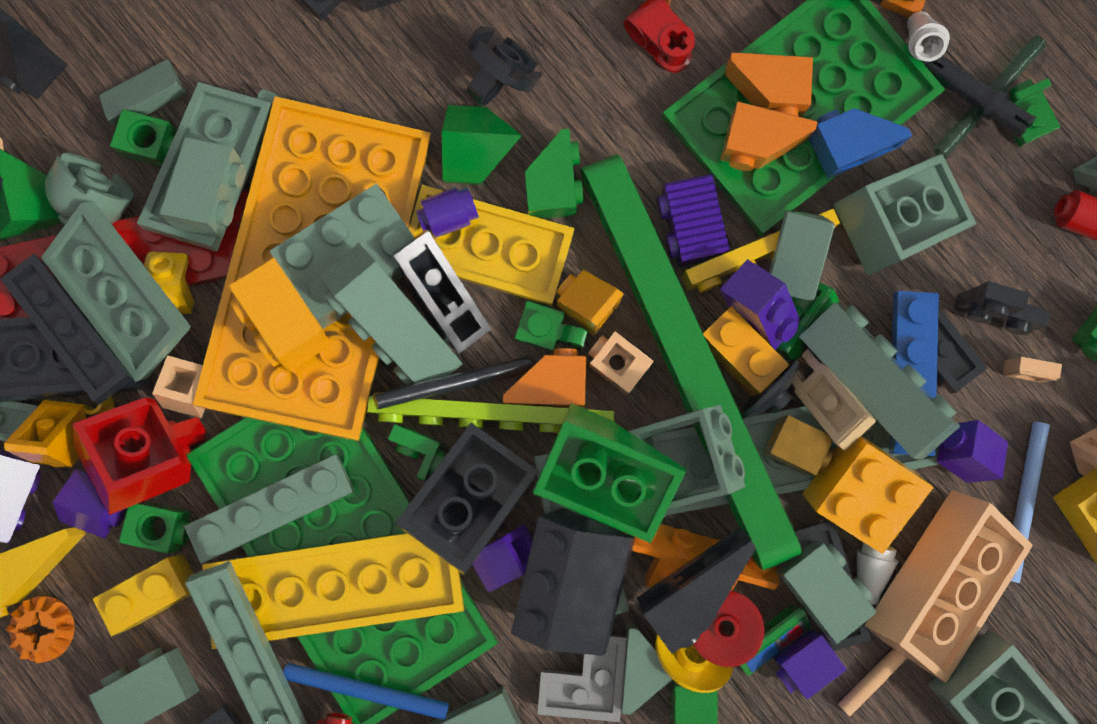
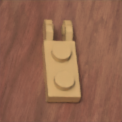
M807 349L802 354V357L814 372L806 379L797 370L792 381L793 386L796 388L794 392L835 444L847 450L876 420L812 350Z

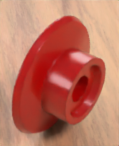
M730 591L708 630L700 634L699 639L693 645L703 658L715 665L722 667L743 665L750 661L762 646L764 639L762 616L751 600L740 593ZM723 620H729L733 623L735 627L734 634H727L722 630Z

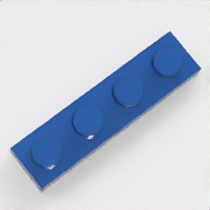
M897 291L893 293L892 345L898 352L893 357L903 368L908 363L912 365L926 379L927 382L922 387L934 398L937 394L939 293ZM889 434V454L909 455ZM935 449L927 456H935Z

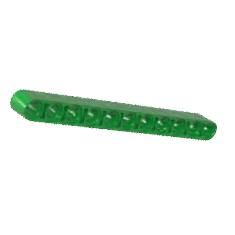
M616 153L582 167L580 171L587 192L687 413L721 405L723 413L730 420L732 426L731 441L735 454L740 457L745 469V477L743 479L745 487L725 495L738 526L743 529L756 546L752 556L761 571H764L801 555V547L621 156ZM694 423L693 426L716 475L701 423Z

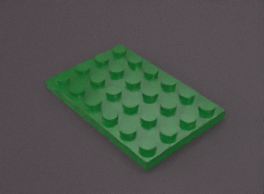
M807 0L740 52L813 57L811 106L802 118L814 121L833 110L838 109L840 114L855 108L902 125L945 90L921 60L911 55L909 46L869 0ZM724 64L666 109L662 114V119L708 174H712L714 182L761 237L784 218L785 210L794 211L838 175L827 178L809 139L760 169L753 168L751 171H742L732 168L729 162L720 160L730 117L737 102L752 105L725 76L726 64Z

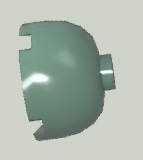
M63 153L61 157L57 156L45 181L47 199L51 207L59 214L58 218L64 224L67 223L81 202H94L112 224L118 221L124 214L134 193L131 187L117 174H113L111 181L99 172L103 165L72 153Z

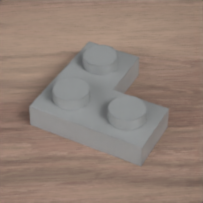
M611 634L606 654L603 656L583 654L582 673L541 669L537 715L620 722L627 644L626 635Z

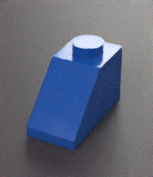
M853 108L840 114L838 109L833 110L816 120V129L808 139L829 179L900 148L912 137L909 128Z

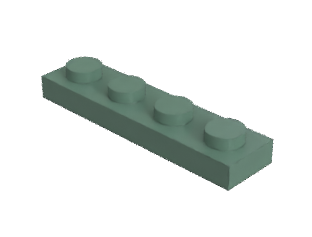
M333 455L184 527L200 563L203 564L350 495L355 490L339 455Z

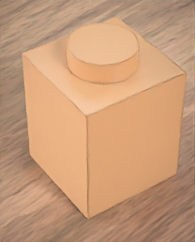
M167 356L152 393L162 408L202 418L205 409L194 406L193 401L203 365Z

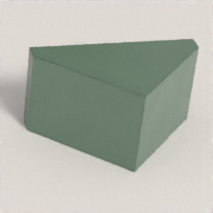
M626 623L627 644L621 712L622 714L631 715L671 681L672 678L661 666L656 649L636 624Z

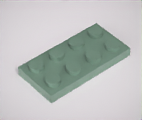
M198 82L137 224L143 230L217 252L228 226H225L222 238L220 239L174 229L159 214L184 139L186 137L233 147L242 159L246 168V177L243 186L237 188L233 201L235 210L263 142L272 103Z
M81 202L41 258L135 382L148 379L191 326L94 202Z

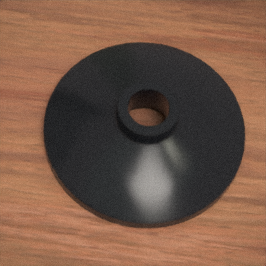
M796 359L791 360L788 363L789 366L760 394L752 396L739 411L742 420L760 414L768 408L776 414L792 399L793 396L787 390L798 370L799 362Z

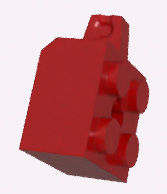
M147 397L72 424L74 448L109 515L190 482L191 463L186 454L190 453V447L204 441V433H206L198 417L175 423L174 420L167 421L156 400Z

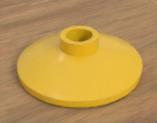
M658 634L656 636L655 648L661 666L682 687L699 693H710L721 689L729 681L733 667H722L707 661L699 654L693 644L686 648H680L671 654Z

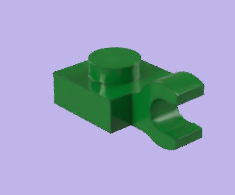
M527 301L515 340L554 352L557 341L584 349L588 331L575 326L564 325L565 312Z

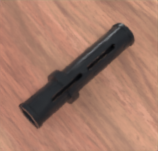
M942 55L934 61L926 62V68L940 84L983 112L981 117L987 121L992 118L1014 133L1019 139L1037 119L1035 115H1031L1007 99L1009 94L1005 91H995Z

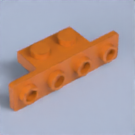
M660 524L651 543L635 537L632 551L654 557L645 574V585L651 588L720 540L691 533L685 529H677ZM751 556L736 583L740 580L775 590L780 583L779 576L776 573L777 565L761 571L753 556Z

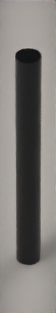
M526 356L373 394L376 409L380 410L524 374L532 368L531 360Z

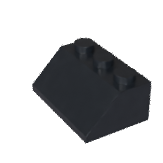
M565 508L539 516L511 634L546 651L598 656L606 654L635 537Z

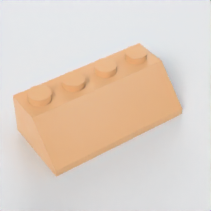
M951 490L875 608L877 613L868 619L864 626L888 646L942 682L947 683L1033 545L990 502Z

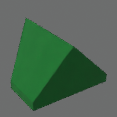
M448 105L442 127L443 183L482 185V182L522 135L487 107Z
M0 149V175L3 178L0 192V241L62 224L63 222L58 218L59 214L51 207L45 194L47 175Z

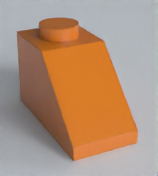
M731 53L725 66V76L753 106L801 118L811 106L813 57Z
M737 102L730 117L720 160L727 161L732 168L742 171H751L753 168L760 169L806 142L815 131L817 121Z
M554 349L553 355H545L503 394V404L569 407L573 403L584 408L586 356H577L578 350Z

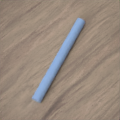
M1042 422L1032 423L1013 526L1027 540L1029 538L1050 428L1049 424ZM1024 560L1011 579L1012 582L1020 583Z

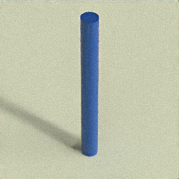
M287 663L283 672L288 681L442 720L446 719L449 707L447 702L292 663Z

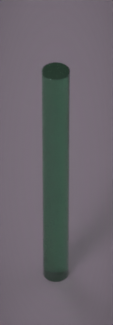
M1034 36L989 87L997 92L1001 90L1006 92L1046 47L1045 40L1039 36ZM972 106L934 148L935 154L937 156L943 154L946 159L983 118L981 117L983 112Z

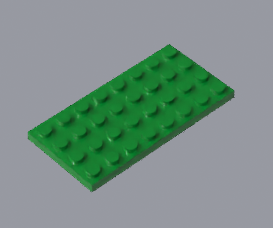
M245 417L186 455L219 509L333 455H339L355 492L242 545L248 557L406 533L395 525V522L411 501L364 426L362 427L359 441ZM462 582L464 611L297 636L317 670L415 695H421L499 642ZM331 692L344 714L352 716V722L355 724H377L399 709Z

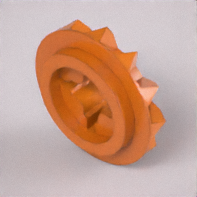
M49 596L34 597L23 601L15 611L10 613L12 619L10 625L5 629L10 634L11 639L8 647L15 649L20 654V659L34 661L36 664L51 661L62 655L70 646L75 631L74 619L69 608L60 600ZM40 619L41 626L54 629V631L40 636L38 641L37 634L27 631V628L38 624Z

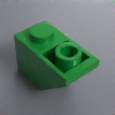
M561 129L525 171L528 213L530 216L541 219L576 216V204H583L582 180H574L573 166L580 165L578 141L571 142L570 129Z

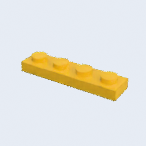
M834 208L819 214L834 222V228L840 224ZM780 231L685 270L681 279L686 290L690 291L698 287L699 292L703 293L722 284L721 277L733 272L735 273L747 259L756 265L757 262L768 257L773 260Z

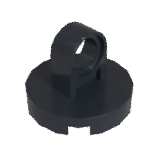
M484 26L477 28L468 41V49L473 58L481 65V68L470 82L466 91L481 107L490 103L504 85L519 91L530 92L542 77L541 72H534L538 64L522 46L508 36L504 42L492 37L496 30Z

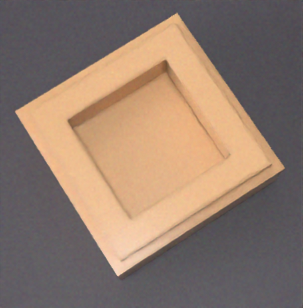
M1018 357L1004 361L1003 374L1006 377L1032 382H1049L1060 378L1062 364Z

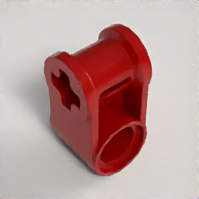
M646 0L624 19L623 26L631 39L642 47L662 69L667 72L676 73L683 71L690 64L691 52L695 44L694 33L671 10L664 0Z

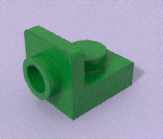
M1049 78L1036 84L1033 83L1032 79H1029L1009 90L1011 97L1008 99L1037 117L1032 126L1026 129V133L1020 139L1012 133L1019 147L1048 135L1061 127L1043 94L1045 90L1052 86Z
M394 424L388 440L398 443L395 450L409 457L418 459L420 453L425 454L426 456L417 478L423 481L428 480L446 456V453L441 452L444 443L402 425Z

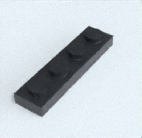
M35 254L31 255L0 278L93 402L100 405L133 380L126 368L40 257Z

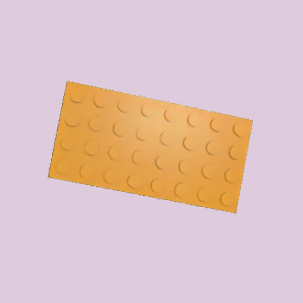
M274 97L194 397V406L359 441L379 356L371 347L376 341L371 336L364 341L348 323L353 316L347 313L323 329L331 346L290 372L281 363L274 367L253 339L260 334L259 331L256 329L251 333L229 302L236 299V297L229 288V285L273 259L270 253L271 249L376 183L409 229L431 140V132Z

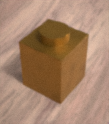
M786 415L779 417L762 454L805 475H817L819 470L824 471L832 459L834 449L830 448L833 440L828 434Z

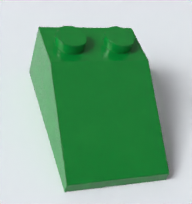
M571 403L540 472L533 493L651 543L686 473V468L612 420Z

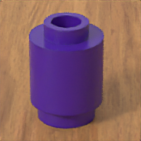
M454 187L422 199L420 201L423 208L416 210L423 231L425 229L429 232L432 231L435 238L470 226L471 220L479 218L468 187L461 190Z

